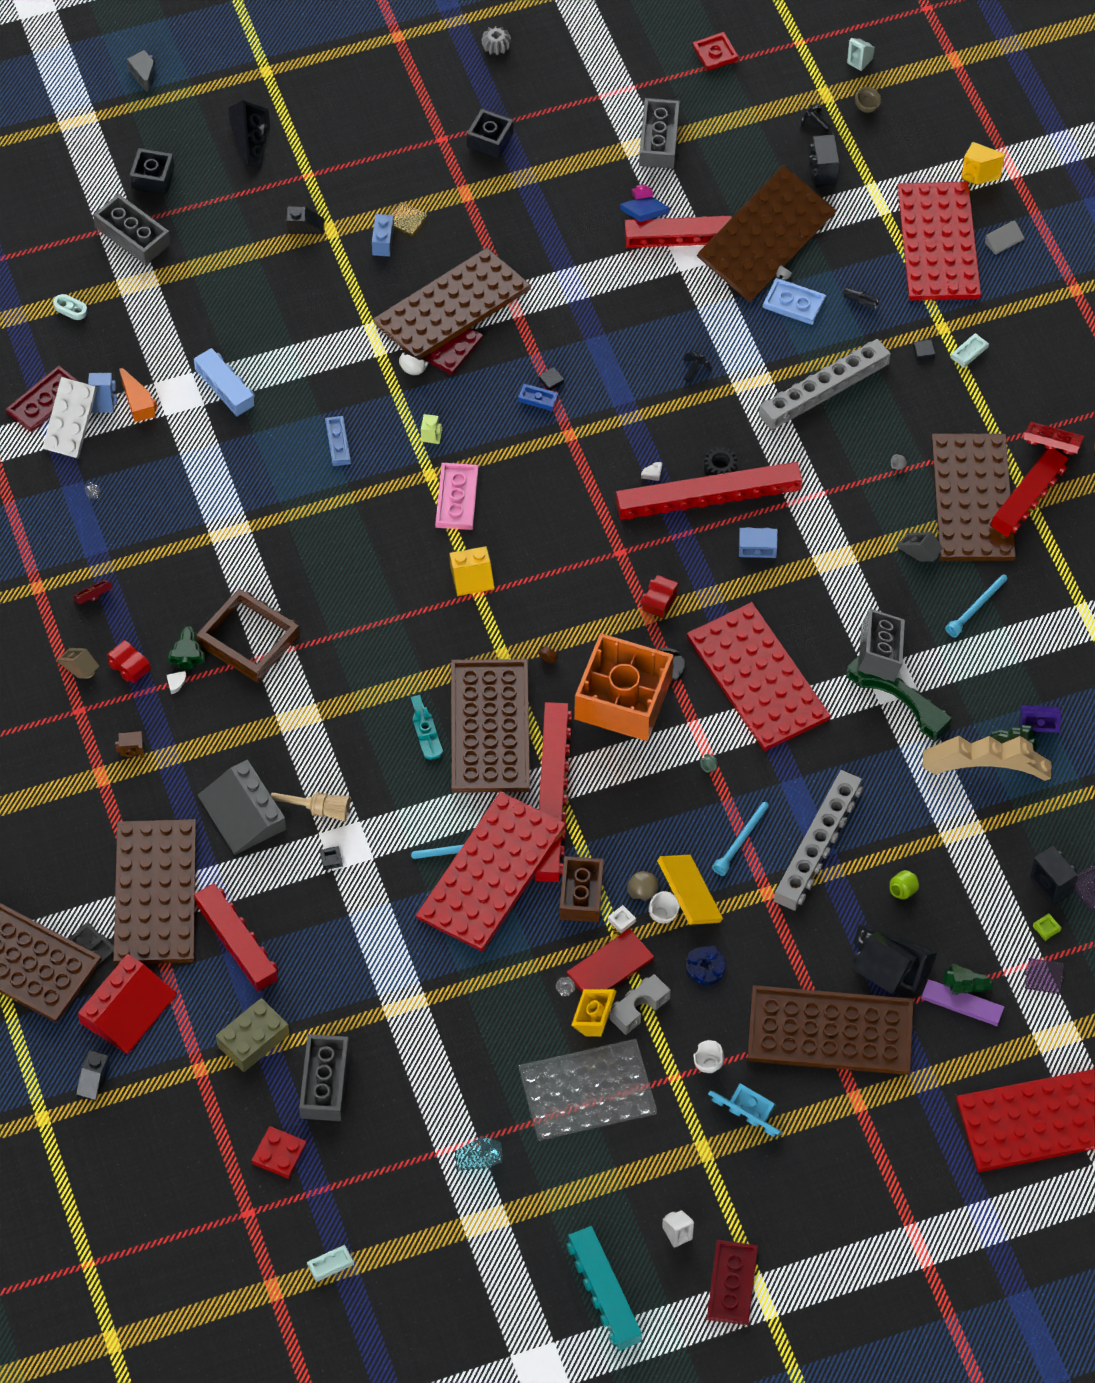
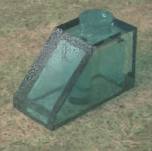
M483 1136L455 1150L456 1170L487 1169L502 1162L501 1142Z

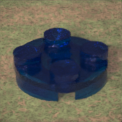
M715 946L698 947L688 953L686 973L691 980L700 982L701 985H712L721 979L725 972L726 962L722 953ZM704 962L710 964L709 969H705V967H701L700 965H702Z

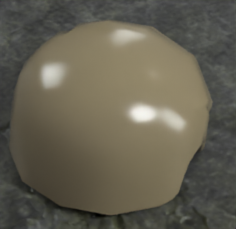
M861 87L856 92L855 105L860 111L870 113L879 107L881 97L876 89Z
M640 871L632 875L627 884V892L632 899L638 898L646 901L653 898L659 890L657 878L646 871Z

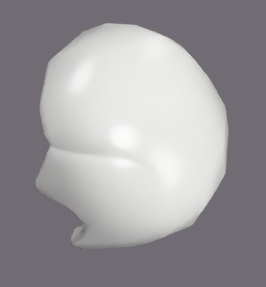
M404 353L399 358L401 368L410 375L423 373L428 365V362L418 360L408 354L404 355Z
M661 891L655 894L650 901L649 913L653 920L658 923L667 924L677 916L680 905L674 894Z
M712 1040L698 1044V1050L694 1054L695 1066L705 1073H714L720 1069L725 1059L721 1045Z

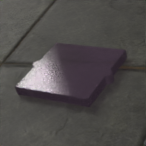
M1029 958L1028 968L1025 971V989L1060 994L1061 982L1064 980L1062 976L1064 963Z

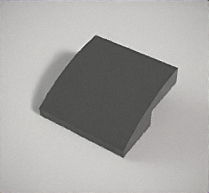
M88 921L68 938L101 956L102 961L114 951V946L103 934L100 935Z

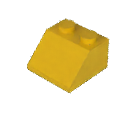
M972 142L964 156L961 179L976 185L1000 179L1002 177L1005 154Z
M487 547L450 553V568L457 596L494 590Z
M584 989L571 1026L584 1036L601 1037L616 990Z

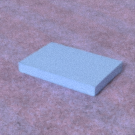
M776 278L763 303V308L813 325L826 300V295Z

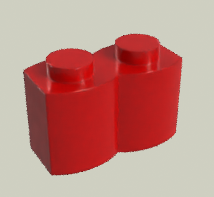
M657 575L655 579H651L648 586L649 591L647 594H643L640 603L642 604V611L664 618L678 592V582Z
M125 640L107 654L109 666L113 670L117 669L120 671L121 676L126 681L130 680L132 683H136L151 670L150 662Z

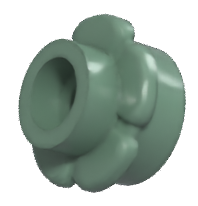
M705 754L704 758L700 760V765L708 773L716 771L718 762L714 756Z

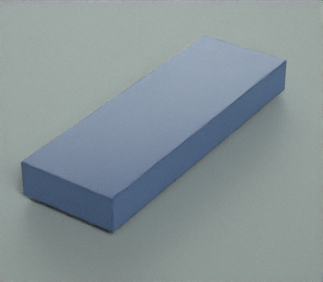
M343 416L325 418L332 465L351 464Z

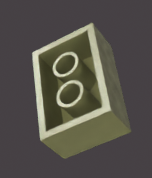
M260 998L216 1035L217 1046L245 1072L289 1036V1027Z

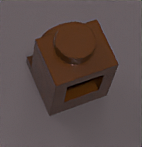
M142 731L118 733L119 741H115L116 753L120 752L121 756L126 757L140 755V758H144Z

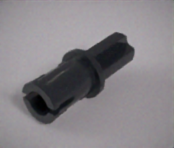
M849 287L844 291L843 298L855 301L858 305L864 304L872 308H877L879 305V299L865 294V291L859 292Z

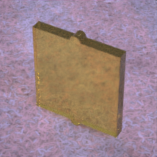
M402 202L391 214L394 216V228L411 236L416 233L419 227H422V223L428 216L427 213Z

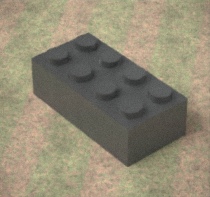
M645 98L639 166L674 169L680 101Z
M117 194L93 214L95 228L144 265H147L171 245L169 231L120 194Z
M868 609L861 625L858 671L895 682L903 665L904 619Z
M308 1034L299 1106L301 1119L341 1121L349 1054L348 1037Z

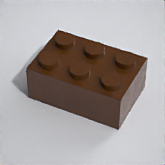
M564 856L560 920L599 922L604 859Z

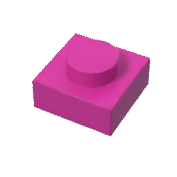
M642 184L632 189V196L635 199L653 197V192L649 186Z

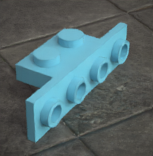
M739 1084L730 1101L714 1091L708 1093L713 1097V1102L720 1106L726 1104L730 1107V1112L737 1116L743 1114L748 1117L746 1121L756 1127L758 1124L765 1127L764 1132L775 1137L776 1134L782 1136L784 1133L766 1122L776 1104L748 1087Z

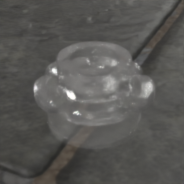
M89 482L87 486H84L85 494L89 500L98 499L100 490L97 484Z
M570 977L559 978L558 983H556V990L563 996L570 995L575 990L574 980Z

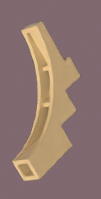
M957 736L923 750V768L934 775L959 768L986 766L1023 771L1044 781L1051 779V761L1033 751V744L1021 736L1005 743H1000L991 736L970 743Z

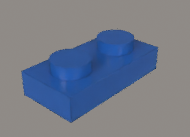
M525 383L518 396V402L553 411L558 399L557 392Z

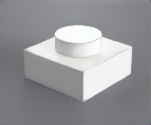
M622 905L608 916V921L620 933H623L636 922V918Z

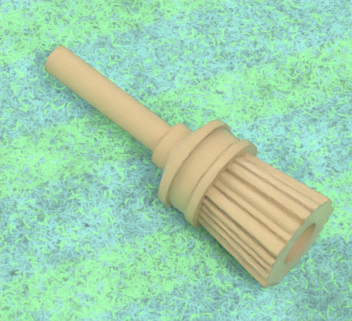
M316 792L313 797L302 798L271 793L274 801L306 806L307 809L311 810L312 816H328L344 822L347 821L351 801L350 796L328 795L327 793Z

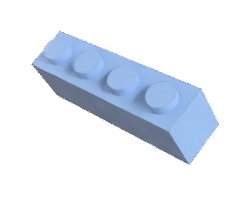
M211 348L194 358L195 370L236 417L255 406L254 392L244 385L240 376L237 377L229 364H225L219 353H216Z

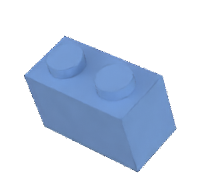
M375 215L372 255L390 257L394 233L393 215Z
M89 373L88 384L98 387L91 413H113L114 405H117V394L113 392L116 391V382L112 380V374Z
M740 528L739 557L776 558L777 529Z

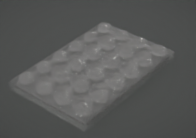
M636 1039L518 1065L538 1141L657 1114Z

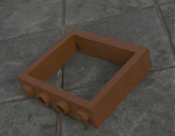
M238 588L198 632L197 642L200 643L202 648L258 683L300 636L299 625L294 620H289L280 611L273 610L264 601H259L248 591L244 592ZM240 603L287 631L257 665L211 636Z

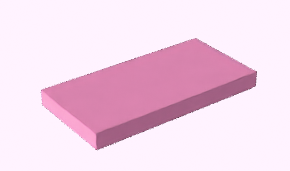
M442 463L436 528L473 530L479 465Z

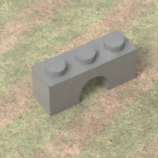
M655 974L650 978L646 977L641 981L639 987L635 990H630L623 1000L617 1001L611 1006L609 1019L627 1035L641 1023V1014L636 1010V1007L640 1004H647L656 1011L670 999L671 990Z

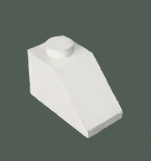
M682 1210L677 1213L671 1212L665 1216L662 1227L674 1248L693 1238L694 1222Z

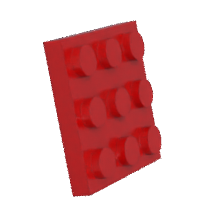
M1031 422L1025 431L1023 439L1032 445L1040 443L1048 449L1056 450L1058 448L1062 449L1066 454L1074 455V453H1078L1084 436Z

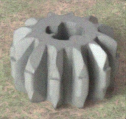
M495 26L494 29L488 27V30L484 31L482 44L485 51L490 52V55L496 53L498 56L499 52L504 54L505 50H509L511 37L508 30H504L503 27L498 29Z

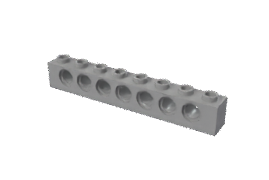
M878 339L868 342L864 347L852 351L848 356L836 360L835 363L822 368L818 373L809 375L802 382L795 383L786 391H781L772 399L762 402L759 408V417L771 430H774L885 367L890 362L891 353Z
M840 770L775 891L774 902L796 911L798 905L802 906L806 898V890H810L813 886L815 873H820L823 858L827 859L829 856L831 843L835 844L837 841L839 828L845 826L847 813L853 811L855 806L854 800L856 797L859 798L863 791L861 778Z

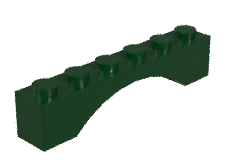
M859 655L847 667L846 677L860 688H872L887 692L906 704L915 715L920 731L934 742L950 728V715L936 707L931 700L921 696L916 689L907 686L902 679L897 677L895 682L858 671Z

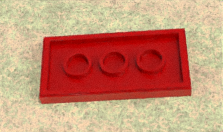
M629 928L567 971V976L582 993L584 989H613L653 961L654 955Z

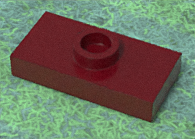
M103 580L74 594L72 597L74 602L78 604L88 600L94 601L101 597L100 594L112 589L113 586L111 582Z

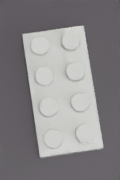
M61 377L43 449L79 458L98 387Z

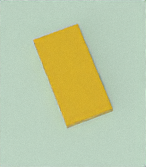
M660 856L657 861L689 925L720 923L723 917L692 856Z

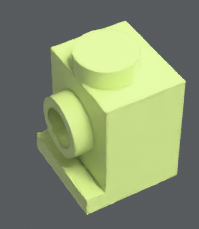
M424 414L421 426V442L440 444L442 424L439 423L438 416Z

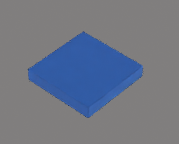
M654 197L635 199L620 204V210L639 222L670 213V207Z

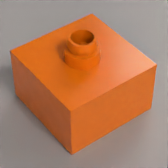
M600 633L575 694V720L648 741L672 681L674 655Z

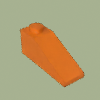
M123 368L119 369L121 382L134 422L156 417L155 409H158L155 398L152 399L150 392Z

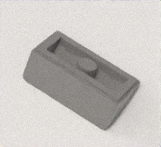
M1014 220L987 234L985 244L996 255L1023 241L1024 236Z

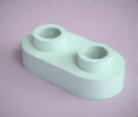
M60 294L54 298V308L57 312L75 320H81L87 316V306L85 303L65 294Z

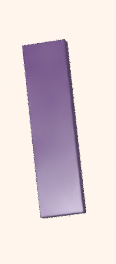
M929 979L921 997L925 1001L998 1026L1004 1010L1002 1005L968 993L953 995L951 994L950 987Z

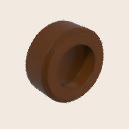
M542 647L539 651V656L544 661L551 664L556 662L558 654L552 649Z

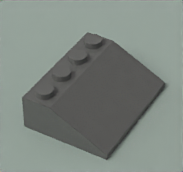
M248 759L228 769L197 795L234 855L286 830L285 817Z

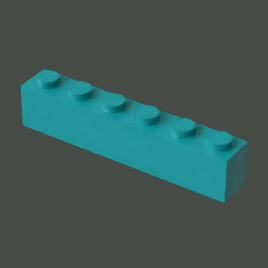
M592 1226L569 1234L568 1243L566 1244L570 1255L574 1254L576 1269L579 1273H583L585 1278L583 1279L584 1286L587 1291H591L593 1295L591 1297L595 1309L599 1308L602 1314L600 1315L602 1325L608 1327L610 1331L608 1336L613 1346L616 1345L618 1351L642 1342V1332Z

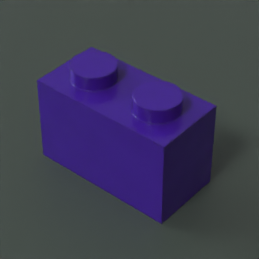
M1021 705L1020 727L1022 725L1033 726V731L1060 733L1061 712L1059 707Z

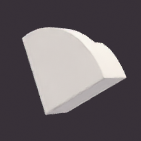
M655 462L653 465L644 468L641 478L659 481L662 462Z
M185 671L167 675L171 694L178 692L186 682Z

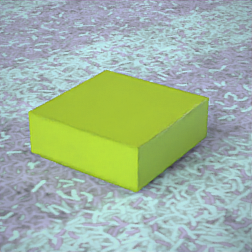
M1049 913L1033 923V927L1045 941L1061 931V926Z

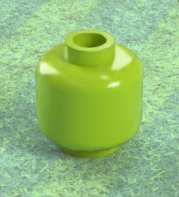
M901 871L890 880V892L899 899H908L919 889L918 878L910 871Z

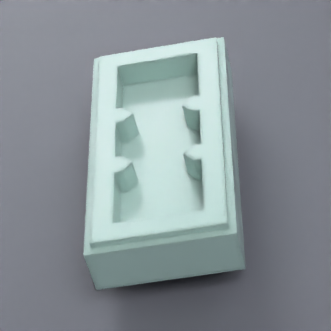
M975 333L951 354V358L965 368L988 348L989 343Z
M343 1245L308 1261L307 1265L315 1281L318 1282L353 1266L354 1262L346 1246Z

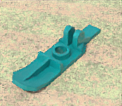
M421 696L411 697L415 710L413 723L423 755L430 760L440 758L443 754V749L432 716L428 712L427 707L423 706Z

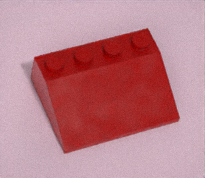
M127 954L78 1012L81 1025L126 1054H129L174 1000L177 993L147 966Z

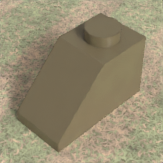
M69 648L57 659L59 664L77 678L88 679L96 673L95 670L99 667L89 651L84 648Z

